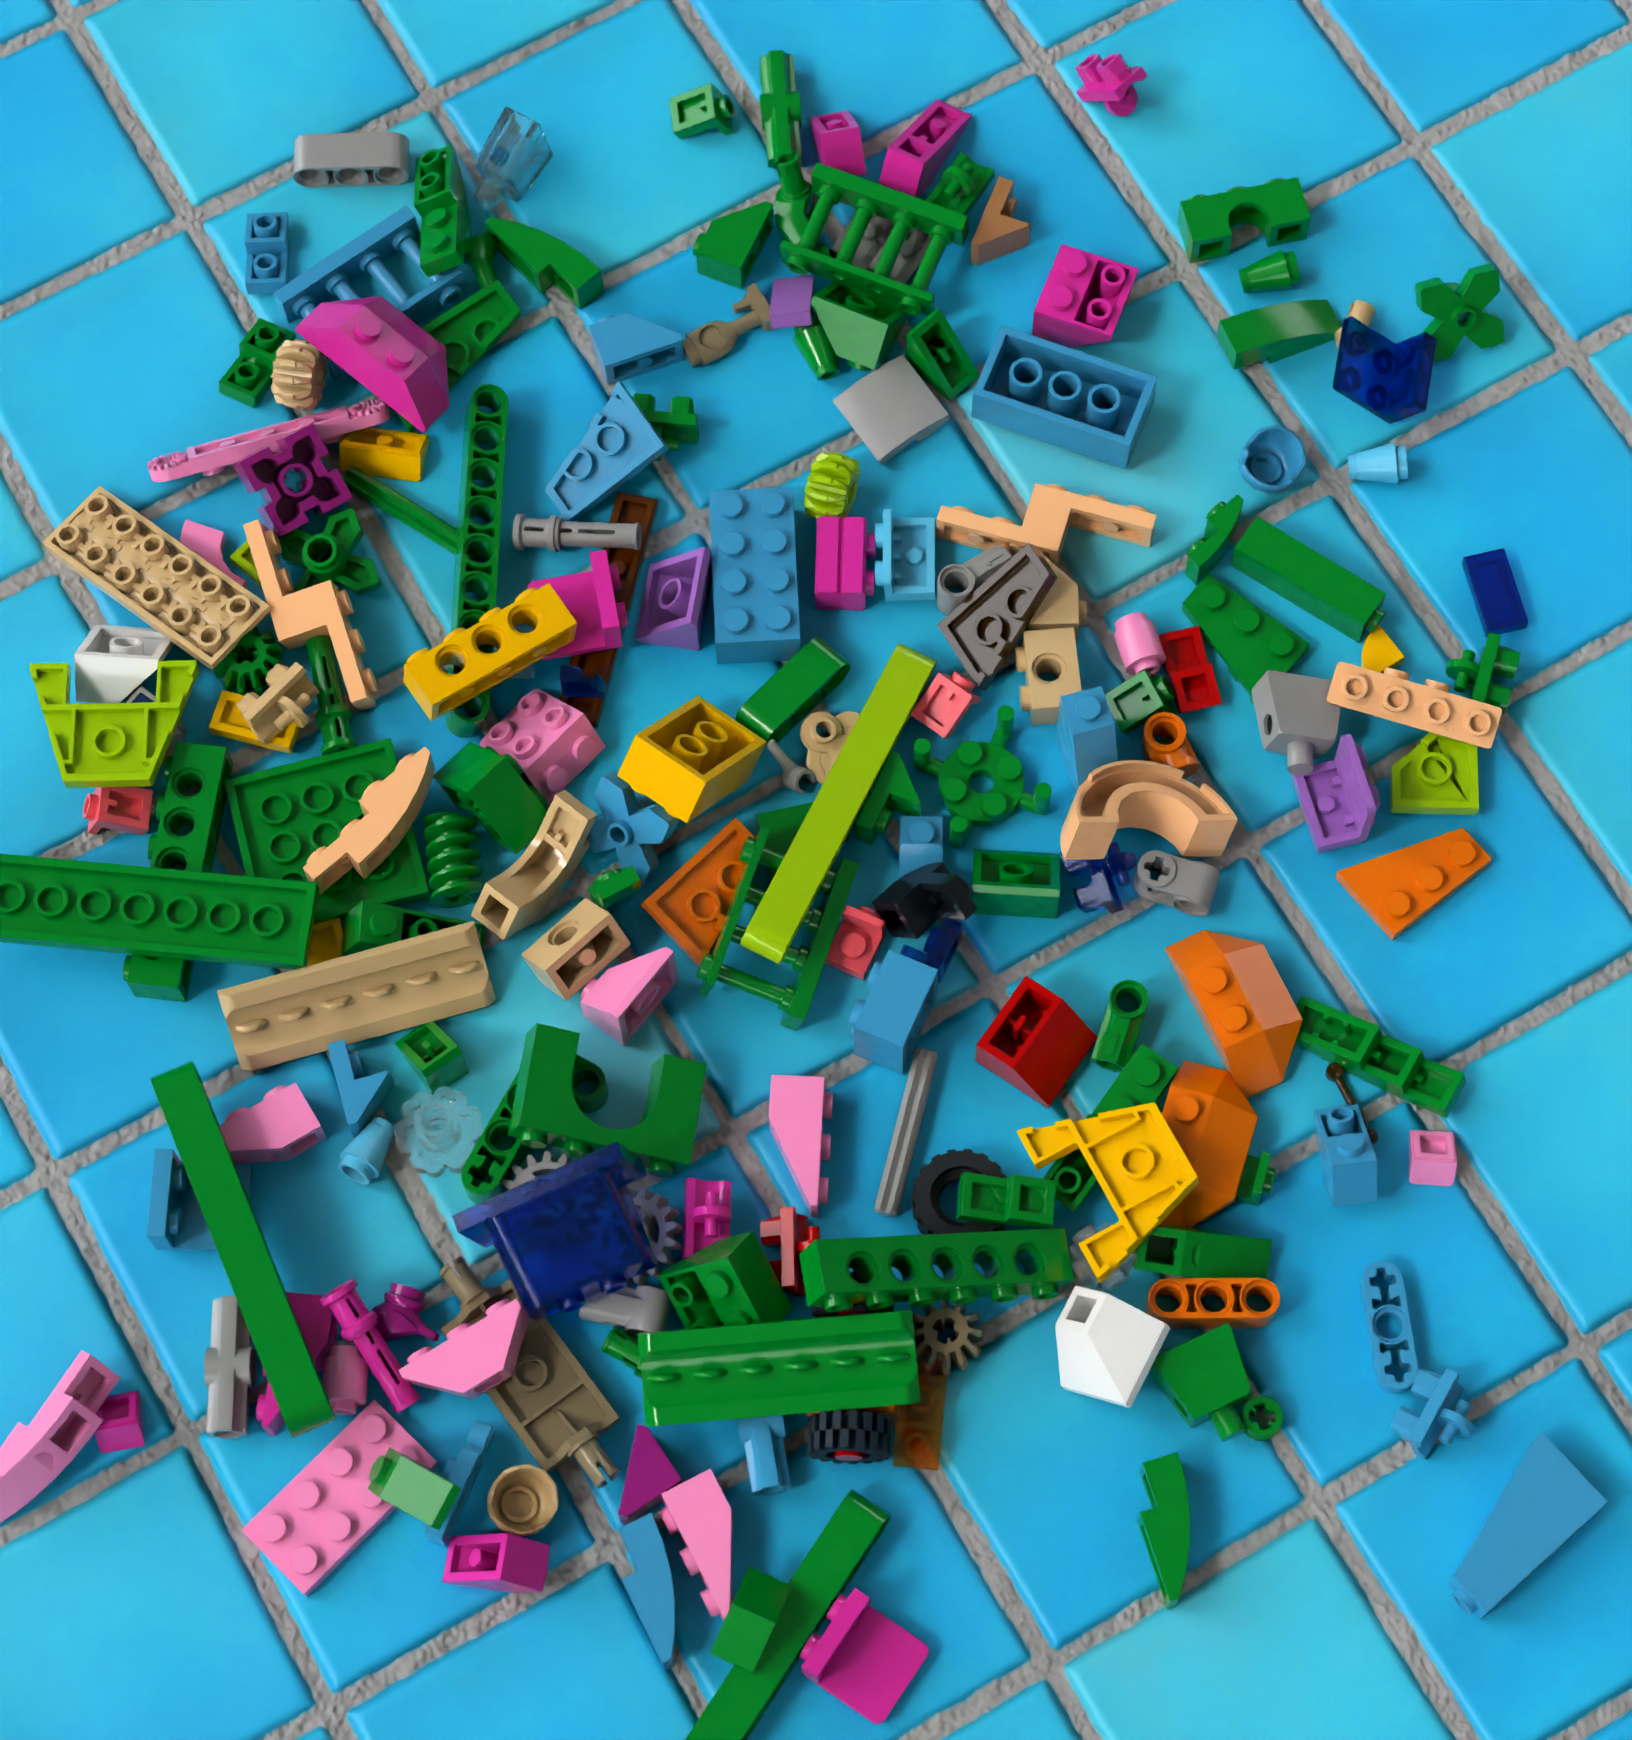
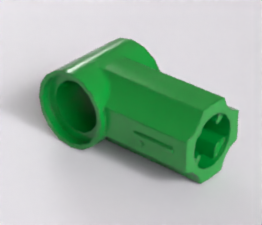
M1135 980L1120 981L1113 986L1110 992L1109 1002L1090 1059L1092 1063L1097 1064L1101 1068L1113 1072H1122L1133 1055L1143 1020L1146 1017L1149 1000L1147 990L1141 983ZM1128 996L1136 999L1140 1007L1134 1012H1124L1119 1009L1116 1002L1120 998Z

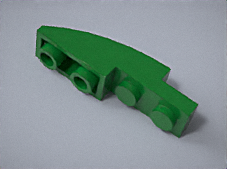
M448 145L439 150H429L416 159L414 207L422 217L420 267L427 278L463 264L464 254L472 251L471 222L465 186L455 149L452 145Z
M1141 1043L1093 1113L1088 1114L1085 1119L1098 1117V1113L1153 1102L1157 1103L1179 1072V1069ZM1076 1149L1056 1160L1043 1178L1056 1181L1055 1199L1074 1213L1099 1184L1080 1149Z

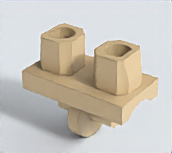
M297 662L290 668L277 663L267 673L266 682L269 688L261 696L254 692L247 693L237 702V707L242 713L243 718L257 739L265 745L291 722L300 728H304L309 723V719L303 710L312 702V699L319 693V690L308 678L305 668Z

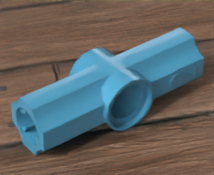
M783 1415L737 1419L741 1448L745 1447L746 1464L753 1495L767 1496L791 1489L783 1440H786Z

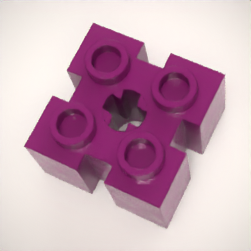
M313 423L305 425L278 439L276 442L281 449L280 451L273 454L269 447L261 448L233 463L248 494L260 492L265 504L258 507L257 510L269 530L274 529L278 537L309 522L305 511L313 508L315 514H323L353 498L338 469L326 470L320 458L329 452ZM288 470L290 474L298 473L301 480L296 483L298 489L296 492H293L292 488L285 486L284 481L287 479L286 472Z

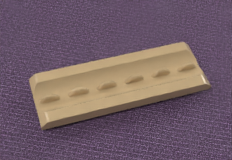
M100 485L42 542L44 547L54 557L209 669H214L232 651L239 640L251 631L271 610L270 605Z
M474 921L217 991L240 1067L248 1071L327 1051V1044L344 1039L346 1045L484 1008L496 1000Z

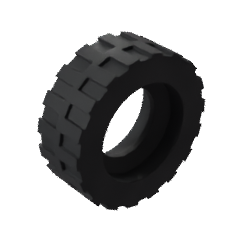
M952 1149L947 1150V1153L943 1155L938 1154L934 1156L928 1165L925 1164L921 1168L920 1175L915 1179L913 1186L912 1212L921 1234L1003 1231L1006 1225L951 1220L942 1212L939 1204V1197L943 1188L953 1181L960 1180V1176L964 1172L1007 1178L1006 1174H1002L1001 1167L996 1162L990 1161L987 1155L981 1152L980 1154L974 1153L970 1149H964V1151Z

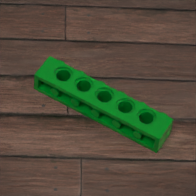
M176 741L173 756H167L165 761L164 778L168 782L165 795H160L157 800L156 818L160 821L157 835L152 834L148 844V858L151 860L150 867L171 869L176 865H186V871L212 873L227 799L224 780L231 778L233 761L227 747ZM192 786L202 787L198 794L190 797L184 796L188 788ZM182 826H194L188 835L176 836V832ZM127 955L123 966V979L127 981L135 997L186 1002L194 960Z
M1065 1228L815 1240L799 1253L807 1306H824L827 1312L847 1310L853 1306L852 1304H867L868 1309L878 1310L891 1307L895 1302L909 1301L910 1307H924L942 1299H950L952 1305L969 1304L977 1301L979 1297H991L994 1303L1009 1302L1019 1298V1295H1032L1033 1300L1037 1301L1048 1300L1059 1296V1290L1074 1281ZM1016 1261L1024 1267L1025 1274L1018 1269ZM974 1262L982 1267L985 1276L976 1270ZM933 1264L941 1269L944 1279L936 1274ZM891 1266L901 1273L902 1281L894 1276ZM849 1268L857 1272L861 1283L856 1282L851 1277Z

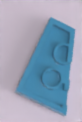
M619 381L610 392L612 396L600 414L597 412L589 423L590 429L577 448L571 449L544 489L566 521L576 522L669 449L624 384Z

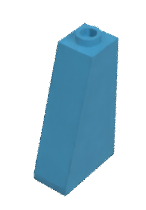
M1543 1432L1527 1449L1448 1584L1454 1590L1451 1596L1455 1603L1468 1615L1474 1612L1480 1620L1608 1503Z

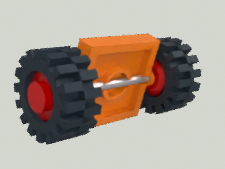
M856 1271L849 1272L856 1282L861 1283ZM852 1304L851 1308L838 1312H827L824 1306L812 1307V1316L826 1317L894 1311V1305L884 1309L871 1310L867 1308V1304ZM898 1405L805 1413L809 1416L807 1455L811 1456L812 1459H820L823 1462L833 1461V1463L838 1464L842 1462H849V1464H857V1462L871 1464L872 1461L883 1462V1460L889 1459L891 1420L889 1417H884V1415H898Z

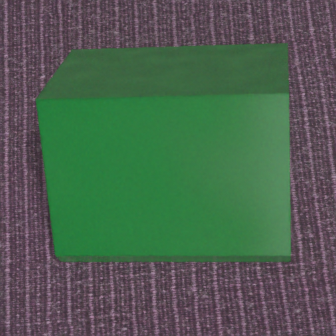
M974 849L971 898L978 910L973 914L1057 918L1060 893V854Z

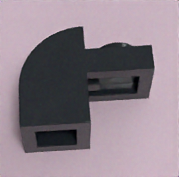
M943 862L924 865L902 876L872 902L881 919L886 922V927L892 937L918 939L940 918L967 920L978 910L970 897V889L966 882L958 877L957 874H950Z

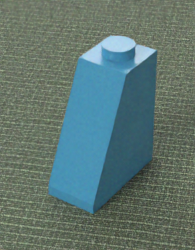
M1102 686L1060 696L1056 740L1074 795H1076L1079 785L1087 780L1090 772L1102 765L1118 761L1115 723Z

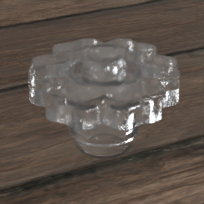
M446 1086L438 1088L433 1096L425 1091L417 1092L412 1099L402 1105L401 1111L404 1120L396 1123L393 1129L399 1154L410 1158L414 1171L422 1174L426 1173L433 1178L440 1177L446 1168L451 1172L461 1173L463 1165L484 1131L483 1117L480 1110L469 1106L465 1093L457 1090L453 1091Z

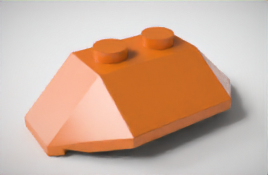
M1202 930L1165 947V952L1226 1071L1231 1075L1245 1098L1249 1099L1281 1084L1303 1019L1264 944Z
M1184 1060L1179 1072L1170 1085L1162 1115L1198 1176L1200 1183L1176 1206L1162 1223L1194 1227L1235 1201L1258 1122V1115L1228 1071Z

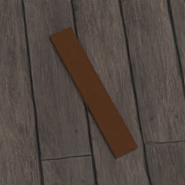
M618 492L609 523H640L642 528V542L639 550L630 548H602V550L607 552L608 564H617L621 589L613 590L615 603L624 601L628 620L659 504L657 499ZM625 627L620 628L622 638L625 631ZM620 647L573 655L571 657L560 701L583 712L593 728L598 729Z

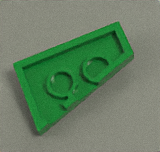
M1208 573L1182 604V612L1194 627L1199 626L1202 638L1223 659L1228 666V672L1236 682L1239 681L1251 696L1250 700L1252 703V688L1267 670L1290 673L1309 650V642Z

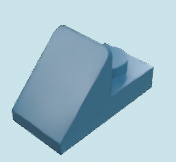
M900 816L899 878L924 865L943 862V816Z
M343 1039L329 1043L327 1046L347 1124L353 1137L356 1138L371 1123L392 1090L394 1081L390 1071L364 1077L358 1051L350 1053Z

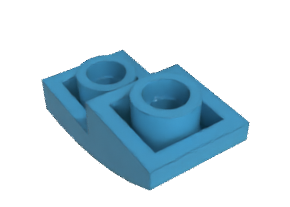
M287 212L247 214L245 233L247 251L245 286L247 295L274 294L273 292L288 283Z

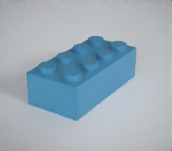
M1001 325L973 391L971 417L1127 469L1154 402L1157 377Z
M776 487L709 491L717 664L789 661L801 650L793 488Z

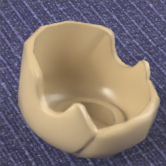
M530 1464L510 1467L495 1479L488 1491L487 1509L489 1516L502 1532L520 1537L537 1534L550 1523L558 1510L557 1485L549 1474L541 1468Z

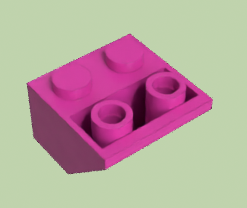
M1061 244L1034 309L1032 335L1069 348L1111 341L1139 269Z

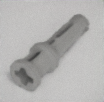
M516 514L513 522L512 537L516 551H524L526 547L548 548L550 552H558L564 546L630 548L639 550L642 542V528L640 523L564 521V518L559 515H551L549 519L526 518L525 514Z

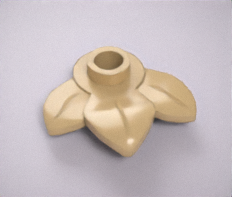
M818 711L808 715L802 722L800 737L803 744L808 748L806 766L807 769L815 774L816 780L822 785L860 715L859 713L847 711L833 716L830 713ZM816 726L826 727L829 736L826 738L820 737L816 732Z

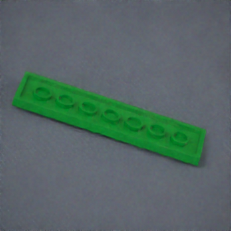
M0 854V942L295 970L307 966L319 887L317 882Z

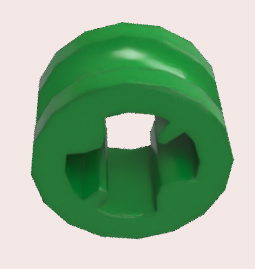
M1258 1396L1249 1400L1240 1415L1246 1427L1244 1433L1255 1441H1266L1273 1438L1278 1433L1283 1422V1412L1280 1405L1275 1400L1266 1396ZM1256 1408H1263L1265 1415L1273 1416L1274 1422H1268V1429H1260L1258 1422H1250L1249 1415L1254 1416Z

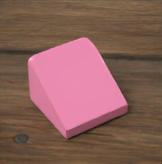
M1410 1130L1409 1182L1419 1185L1452 1186L1457 1168L1455 1134L1453 1132Z

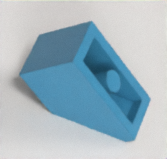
M630 313L618 316L609 315L601 318L597 323L589 325L591 344L608 386L684 360L683 341L680 333Z

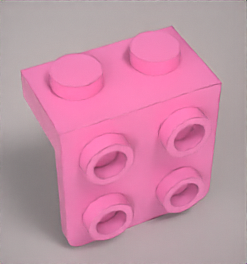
M534 689L523 696L518 704L489 730L488 734L479 744L483 748L490 746L499 755L509 754L524 771L521 776L528 786L533 785L542 793L548 802L546 805L606 747L583 712L540 689Z

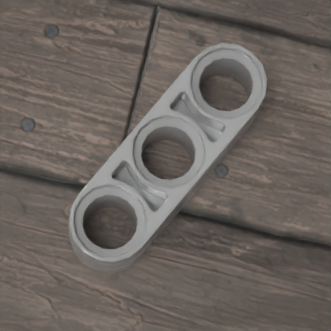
M397 132L301 135L294 141L293 179L297 184L311 188L400 185L405 183L409 177L410 141L405 135Z

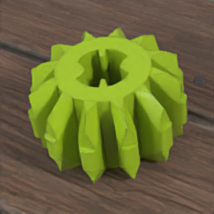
M821 452L816 457L815 462L811 466V472L807 476L808 481L804 489L805 498L803 503L807 516L814 517L816 520L820 516L848 517V513L852 511L853 502L856 499V492L859 487L860 471L856 459L837 452Z

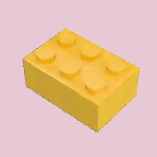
M698 695L636 734L617 776L630 784L635 792L646 795L661 805L672 817L688 823L748 782L767 741Z

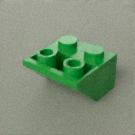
M753 1231L717 1240L658 1275L686 1329L781 1321L793 1309Z

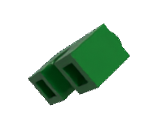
M1295 177L1286 180L1276 178L1265 184L1247 188L1237 186L1226 192L1209 196L1203 194L1192 196L1185 201H1180L1177 223L1189 263L1228 256L1232 239L1231 228L1235 225L1251 224L1262 231L1267 247L1307 239L1311 216L1299 179Z

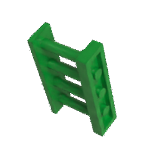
M817 162L812 172L811 180L813 193L817 194L819 199L799 244L796 245L782 240L780 245L782 263L797 274L807 275L809 272L897 304L902 311L910 315L920 316L922 313L929 316L935 311L934 294L926 291L946 245L954 243L963 247L969 233L968 216ZM840 202L854 207L856 213L835 259L815 252L814 248L833 205H837ZM879 216L890 220L894 226L874 272L851 265L871 218ZM915 229L929 234L932 239L912 285L909 286L890 279L889 276L908 232Z
M762 826L754 838L747 836L738 860L745 862L713 954L705 953L696 977L703 980L699 994L704 996L709 994L717 980L779 1004L778 1009L784 1011L780 1025L796 1031L805 1021L859 863L843 857L835 869L830 868L819 892L825 894L821 908L814 906L813 910L809 909L802 922L806 926L805 930L811 932L807 947L801 945L798 949L790 946L782 960L791 964L792 970L798 972L794 985L787 984L785 988L722 964L730 941L740 944L747 929L737 925L744 902L758 907L766 892L750 886L758 863L778 870L785 857L784 854L764 847L770 828Z

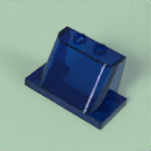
M619 1142L612 1143L452 1216L458 1233L485 1248L494 1245L528 1316L536 1321L559 1310L561 1313H569L580 1309L586 1305V1298L599 1292L603 1295L618 1292L628 1285L626 1280L659 1266L627 1185L646 1176L647 1173L641 1158Z

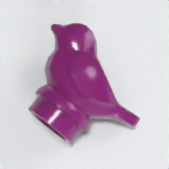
M391 1283L389 1292L384 1294V1303L375 1306L371 1310L375 1311L378 1316V1323L375 1326L385 1342L413 1335H421L432 1341H438L440 1335L428 1327L420 1316V1313L425 1309L423 1302L426 1293L405 1285Z

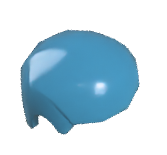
M1278 425L1261 428L1254 432L1243 447L1238 461L1240 463L1239 470L1242 478L1256 490L1269 494L1286 490L1297 480L1306 464L1303 442L1290 429Z

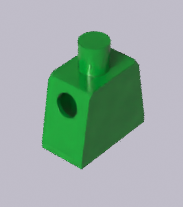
M1229 1323L1156 1356L1149 1373L1189 1427L1194 1428L1211 1420L1222 1442L1228 1441L1246 1431V1427L1236 1408L1248 1402L1252 1392Z

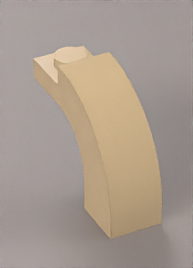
M566 790L556 794L536 836L528 848L511 867L485 883L471 916L502 940L514 935L530 923L562 889L579 865L591 844L586 838L598 814Z

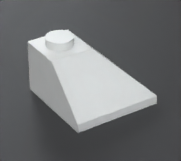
M95 624L74 653L76 702L120 703L157 669L158 661L165 659L174 643L154 628Z

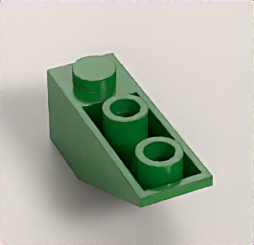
M362 900L345 915L341 956L464 924L467 921ZM475 923L483 951L485 926Z
M1161 1222L1133 1251L1131 1264L1137 1270L1176 1276L1266 1279L1272 1239Z

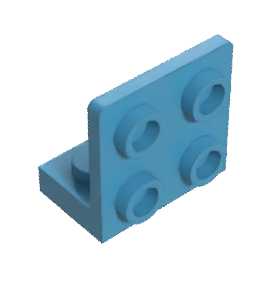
M155 1149L147 1237L156 1250L218 1252L183 1162L180 1161L173 1149ZM235 1163L250 1201L253 1168L250 1164Z

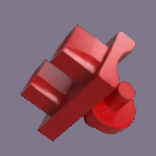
M794 1206L780 1207V1216L760 1222V1238L762 1244L767 1248L781 1246V1260L769 1261L783 1290L789 1291L796 1297L806 1296L799 1253L815 1240H820V1227H808L807 1216L797 1214Z

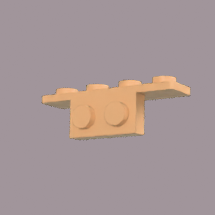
M1338 662L1336 664L1326 698L1328 703L1485 749L1492 747L1502 714L1500 707L1449 693L1451 686L1441 682L1426 679L1425 684L1421 685L1408 681L1410 674L1400 670L1385 667L1384 673H1380L1346 662Z

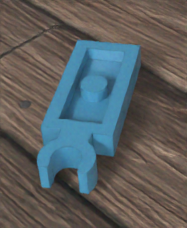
M476 1419L469 1433L465 1448H461L457 1458L451 1457L448 1460L442 1475L461 1489L440 1530L422 1522V1525L427 1526L424 1533L429 1541L447 1547L450 1536L453 1534L483 1466L482 1460L495 1436L496 1432L492 1430V1425Z

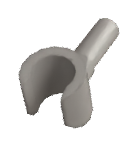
M774 739L766 743L765 746L784 770L782 781L787 788L799 794H804L803 790L799 788L801 776L807 781L816 783L815 774L809 769L794 764Z

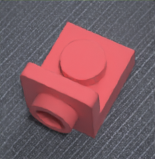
M954 671L951 676L938 672L910 715L944 739H949L972 704H978L982 697L972 691L976 686L975 683L961 673Z
M97 787L93 794H87L84 802L83 818L89 819L87 833L97 834L103 827L145 835L149 829L153 790L138 787Z
M846 905L843 911V921L831 943L825 964L864 981L886 937V922L881 920V916L876 911L868 907L859 906L856 909Z

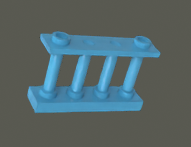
M406 205L273 293L279 313L290 324L297 318L304 317L305 319L318 304L331 296L337 295L341 301L360 299L349 284L364 274H371L397 305L396 308L419 325L444 307L449 308L455 305L467 291L463 272L459 267H456L446 275L438 273L427 278L420 267V246L415 242L420 238L416 216ZM397 252H404L430 283L429 286L412 297L408 295L383 265L385 260ZM324 355L329 373L334 380L344 374H348Z

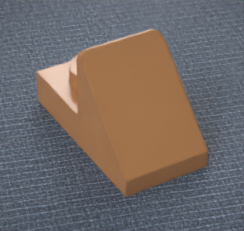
M998 177L971 242V264L979 266L1022 249L1030 243L1031 225L1013 218L1018 204V199L1013 198L1014 181Z

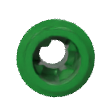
M1280 250L1246 266V268L1238 269L1244 293L1292 289L1291 285L1301 283L1293 251L1283 253V250Z
M818 317L812 318L810 326L794 327L793 330L796 336L793 341L816 375L817 380L824 381L838 375L840 369L837 355Z

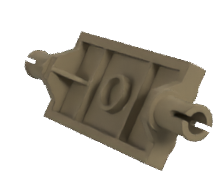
M461 1256L453 1259L454 1268L461 1277H457L449 1264H446L441 1269L439 1275L447 1282L461 1301V1311L456 1318L440 1328L444 1336L446 1337L452 1329L461 1324L469 1322L473 1325L487 1316L486 1310L501 1300L509 1299L513 1301L517 1298L525 1304L530 1312V1317L514 1374L486 1393L541 1469L550 1474L567 1460L576 1458L593 1481L596 1489H601L608 1485L606 1478L598 1467L604 1470L611 1481L621 1471L598 1443V1439L621 1422L620 1417L515 1275L502 1285L490 1288L481 1284L467 1265L464 1257Z

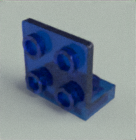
M1353 316L1347 317L1343 320L1333 389L1389 424L1424 412L1427 407L1437 339L1424 332L1395 344Z

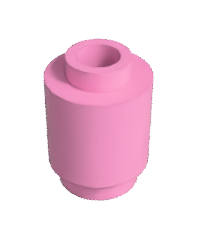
M1143 612L1131 613L1118 619L1114 624L1116 631L1113 636L1126 673L1137 675L1141 671L1146 670L1153 675L1157 674L1161 670L1160 666L1166 661V656L1154 622L1149 620Z
M331 1346L329 1348V1356L324 1358L322 1384L334 1414H356L357 1407H363L367 1403L369 1366L356 1346Z

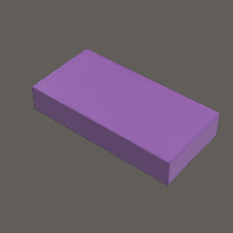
M814 275L774 279L769 313L771 328L780 329L810 326L812 324L813 307L811 301L816 289Z

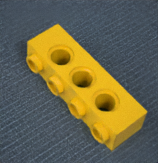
M550 583L539 589L531 587L518 595L515 602L502 610L500 607H496L486 612L480 618L479 623L466 630L462 627L452 631L444 638L443 643L431 650L423 648L413 653L407 659L406 664H404L403 682L432 722L574 641L577 622ZM527 624L534 630L529 633H521L514 626ZM483 644H491L498 651L487 654L480 651L478 647ZM453 664L459 666L462 671L457 674H448L441 668L445 665Z

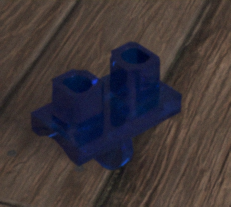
M1117 842L1110 844L1107 851L1109 857L1106 858L1105 856L1104 859L1064 860L1062 852H1060L1069 875L1073 877L1088 870L1090 872L1092 881L1073 889L1077 905L1084 913L1106 908L1111 914L1124 910L1113 876H1116L1119 886L1130 884L1131 880L1127 871L1133 869L1138 863L1134 853H1121Z

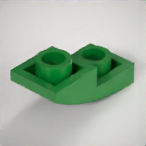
M259 318L240 342L239 357L219 381V393L256 408L273 383V379L270 376L273 373L272 362L276 360V351L285 340L294 341L296 339L295 333Z
M1238 494L1228 503L1221 501L1209 511L1206 516L1207 523L1204 537L1196 541L1187 552L1188 558L1185 575L1195 585L1217 565L1235 535L1243 505V499Z
M633 866L609 870L599 875L593 881V885L588 887L591 902L602 909H606L640 891L641 879Z

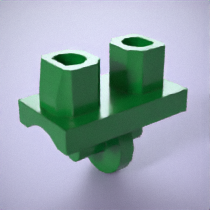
M960 152L952 165L945 169L941 180L925 201L967 215L994 179L995 171L989 167L976 164L967 155Z
M642 393L633 394L634 400L669 448L668 450L678 451L679 443L698 444L697 414H694L693 399L691 397L676 396L671 398L670 412L655 411L656 402L654 396ZM663 454L654 461H662Z
M1489 632L1479 664L1474 662L1475 652L1464 650L1462 658L1450 660L1445 671L1448 677L1455 680L1454 690L1456 692L1465 693L1468 684H1474L1470 699L1500 707L1502 715H1504L1512 688L1490 683L1491 674L1513 679L1521 653L1500 646L1501 635Z

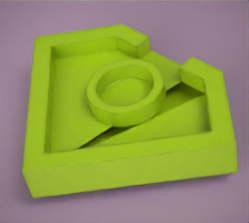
M1429 732L1419 745L1391 767L1389 773L1390 813L1477 815L1479 811L1477 746Z

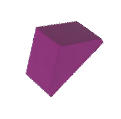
M637 1425L618 1512L621 1524H629L645 1516L663 1503L662 1493L683 1483L681 1477L648 1428L643 1425Z

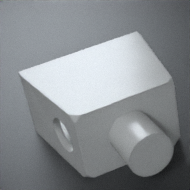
M1267 670L1252 688V698L1262 746L1267 752L1286 754L1287 770L1289 773L1294 775L1309 774L1314 769L1313 759L1321 758L1335 743L1337 738L1341 706L1328 703L1326 700L1332 680Z

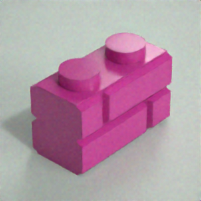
M820 516L817 518L815 608L818 610L842 609L843 611H863L866 605V596H874V570H866L867 558H875V533H867V519L865 517L840 518L838 516Z

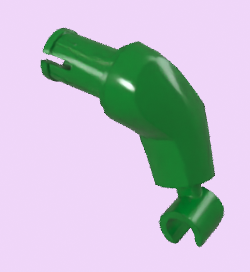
M784 151L774 158V165L776 166L781 185L775 198L774 219L777 228L788 242L798 245L812 215L815 196L811 183L804 180L799 154L795 151ZM826 243L815 246V252L830 257Z

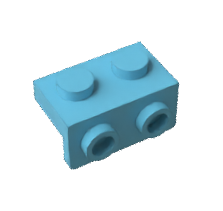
M883 509V523L875 524L876 548H883V561H875L876 586H883L886 601L936 600L935 517L893 518L892 509Z

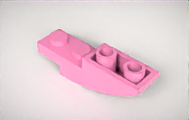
M83 1350L80 1351L30 1424L26 1426L18 1422L0 1447V1523L19 1511L45 1489L74 1459L103 1422L96 1415V1412L121 1377L91 1354Z

